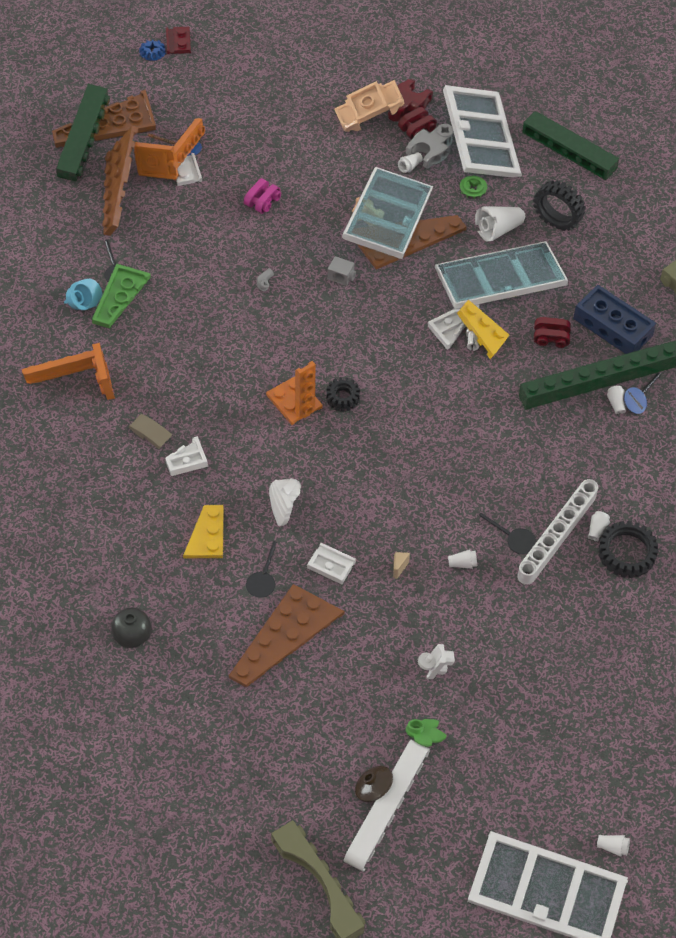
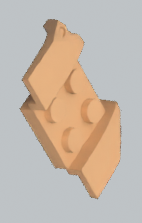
M395 80L385 85L378 84L376 81L347 95L346 103L334 110L345 132H350V130L359 131L361 130L360 123L389 109L392 115L395 114L398 108L403 106L404 100Z

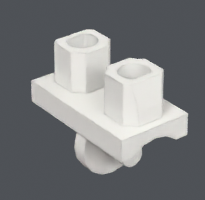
M438 644L431 654L427 652L422 653L418 658L419 666L424 670H429L427 679H434L437 674H445L447 672V665H453L455 662L454 652L445 651L444 644Z

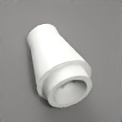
M419 152L401 157L398 161V167L403 173H410L422 162L423 157Z
M613 386L608 389L607 397L615 414L626 412L623 401L625 390L622 386Z
M596 511L591 516L589 539L599 541L601 535L610 524L608 514Z
M469 549L448 556L449 567L473 569V567L477 566L476 551Z
M599 835L597 848H602L620 857L622 855L627 856L630 838H625V835Z

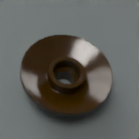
M375 766L364 772L355 786V794L358 799L363 802H372L384 796L392 786L393 773L386 766Z

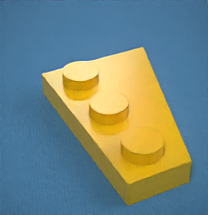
M467 300L457 312L469 331H473L478 337L477 342L479 345H483L488 351L487 356L491 359L509 337V334L470 300Z
M223 505L203 506L183 558H223Z

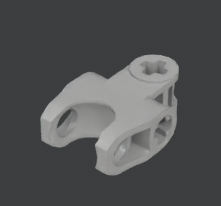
M441 124L431 133L425 129L421 130L407 145L406 154L426 153L423 159V167L426 169L440 163L448 157L451 151L449 146L453 141V127L449 124Z

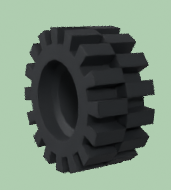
M339 377V381L335 378L327 386V403H330L331 408L335 407L334 410L338 411V408H341V412H344V409L350 411V407L354 409L359 403L360 387H358L357 383L354 384L353 379L349 381L348 377L345 380ZM339 391H347L349 392L350 396L347 398H340L336 396V393Z

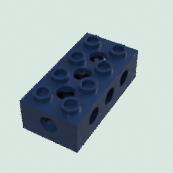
M597 285L576 305L573 318L625 354L639 351L653 337L656 322L600 285Z

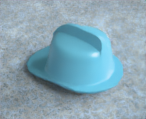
M90 278L75 282L67 290L64 304H69L75 310H87L95 307L103 295L102 289L95 280Z

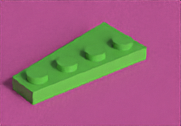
M116 264L92 318V324L110 328L151 278V273Z

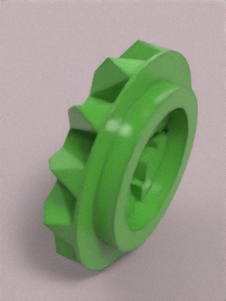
M467 176L461 180L459 189H461V194H466L467 198L469 196H472L473 199L477 196L481 198L483 194H486L487 183L481 177Z

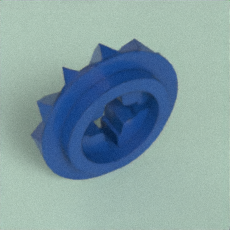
M153 39L152 41L146 40V43H141L139 52L142 58L154 61L162 58L165 55L166 49L160 40L155 42Z

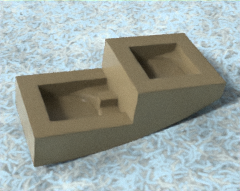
M140 414L129 426L140 438H146L158 449L172 436L164 427L143 414Z

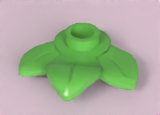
M414 719L409 721L406 726L407 735L414 738V741L422 746H432V742L439 743L447 737L445 733L437 729L439 725L438 720L424 719L421 721Z

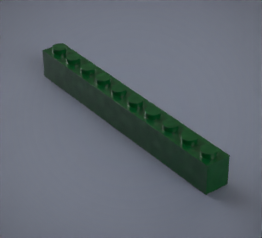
M676 340L521 383L518 396L525 410L676 368Z

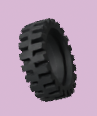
M554 180L547 181L534 196L533 206L537 208L535 210L536 213H540L539 217L541 219L544 218L546 224L549 222L550 226H555L558 230L561 228L562 231L566 229L569 231L575 228L586 212L585 202L581 200V195H577L578 191L576 189L571 190L572 186L569 185L567 187L565 182L560 184L558 180L555 182ZM547 195L555 196L565 202L571 210L572 216L563 215L556 211L547 200Z
M619 521L618 525L614 523L604 531L599 543V557L602 560V564L607 566L608 571L613 570V574L618 575L619 573L623 578L626 575H629V578H634V575L640 577L642 573L645 575L652 569L658 554V542H656V537L652 536L653 532L651 530L646 531V526L643 525L640 528V523L638 522L632 525V521H627L626 524L624 521ZM621 535L636 537L645 544L647 556L642 562L635 564L619 561L609 550L611 541Z

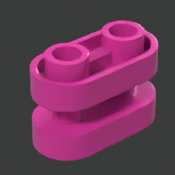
M261 178L245 195L244 205L252 208L256 204L255 210L261 214L268 212L272 205L270 202L280 199L281 189L274 184L269 187V182Z

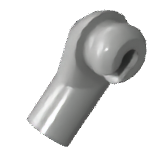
M270 268L256 279L257 287L261 291H266L269 288L268 280L274 276V272Z

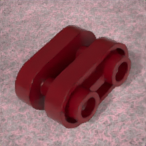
M419 107L404 115L399 120L398 127L403 132L406 131V135L412 140L423 129L432 132L436 128L437 120L432 115H428V111L425 108Z
M540 317L535 320L534 342L536 344L546 346L549 342H552L558 348H564L570 344L569 333L571 331V323L568 320Z

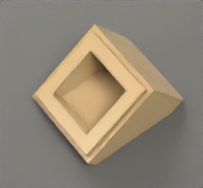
M395 552L393 578L397 579L408 565L410 553Z

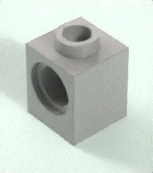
M335 256L328 267L327 279L347 286L356 276V271H354L355 263Z

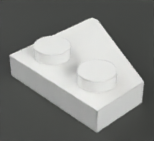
M459 308L453 309L428 322L429 329L447 350L466 327L457 314L460 310Z
M198 436L192 439L191 444L186 447L184 445L181 446L175 453L165 458L171 476L208 467V462Z

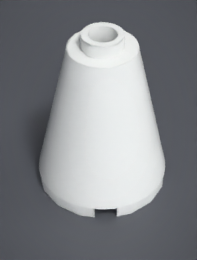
M484 206L478 209L475 215V225H479L481 230L477 232L484 241H493L523 224L525 213L519 207Z

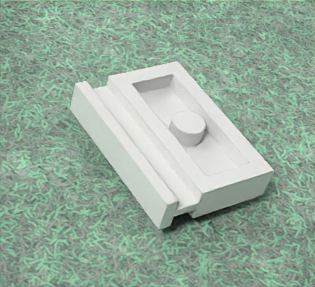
M194 153L187 156L178 167L179 176L176 179L178 186L202 181Z
M320 543L319 548L316 549L308 562L307 568L343 584L352 566L356 563V559Z

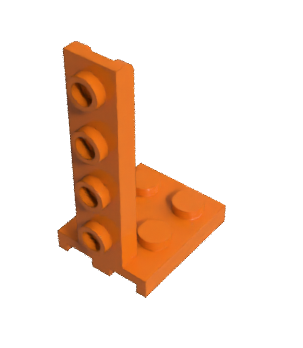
M195 119L174 146L135 142L133 149L138 175L176 180L179 176L178 167L205 134V126H203L202 119Z
M100 343L92 344V351H85L81 354L67 356L22 369L26 382L32 384L94 368L96 369L95 375L102 395L105 394L107 400L115 399L107 362H105Z
M310 361L302 369H296L295 376L266 392V396L291 425H294L295 422L302 418L310 416L316 410L323 408L321 402L315 397L316 364L313 361Z

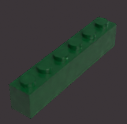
M88 83L56 167L58 178L77 182L79 176L82 177L84 162L87 163L89 159L88 151L90 148H93L94 135L98 134L99 122L103 120L105 115L104 108L110 102L108 88Z
M534 111L523 122V134L605 181L618 168L619 158L614 154L609 153L537 111Z

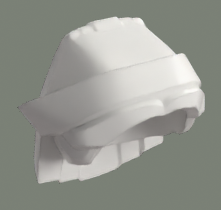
M296 479L275 480L270 485V502L278 526H284L288 523L293 502L300 494L301 484Z

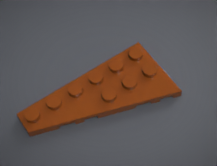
M146 89L140 91V94L135 97L133 95L127 97V100L124 102H116L105 107L104 118L99 122V132L94 135V139L97 141L124 136L132 125L138 128L137 133L156 130ZM72 123L52 131L56 148L65 146Z
M133 125L119 141H116L112 150L108 151L105 156L106 167L104 172L106 179L103 197L105 206L103 208L104 220L102 226L104 227L103 234L111 236L119 226L122 207L119 205L125 196L123 185L128 182L132 158L129 155L135 147V141L132 140L133 136L138 132V128Z
M458 215L419 220L403 258L466 230L467 226ZM403 223L393 224V225H396V226H399V227L408 229V228L402 226ZM380 227L352 231L353 235L396 250L399 249L404 238L403 235ZM357 244L376 270L400 259Z
M293 584L233 668L229 678L244 687H248L264 675L265 672L312 639L321 630L331 625L337 618L343 616L345 611Z

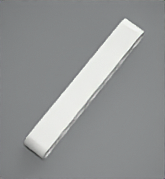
M587 479L580 484L520 563L518 580L521 583L531 584L534 582L595 501L598 484L594 480Z
M413 740L409 741L392 771V786L384 796L375 801L345 855V863L361 871L365 870L364 866L366 862L371 860L376 844L381 842L386 826L389 827L396 808L399 809L405 792H408L411 788L415 774L418 775L423 766L424 758L428 757L429 748Z

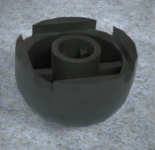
M130 607L119 611L114 616L111 631L113 638L119 645L126 648H136L150 638L152 626L148 615L144 611Z

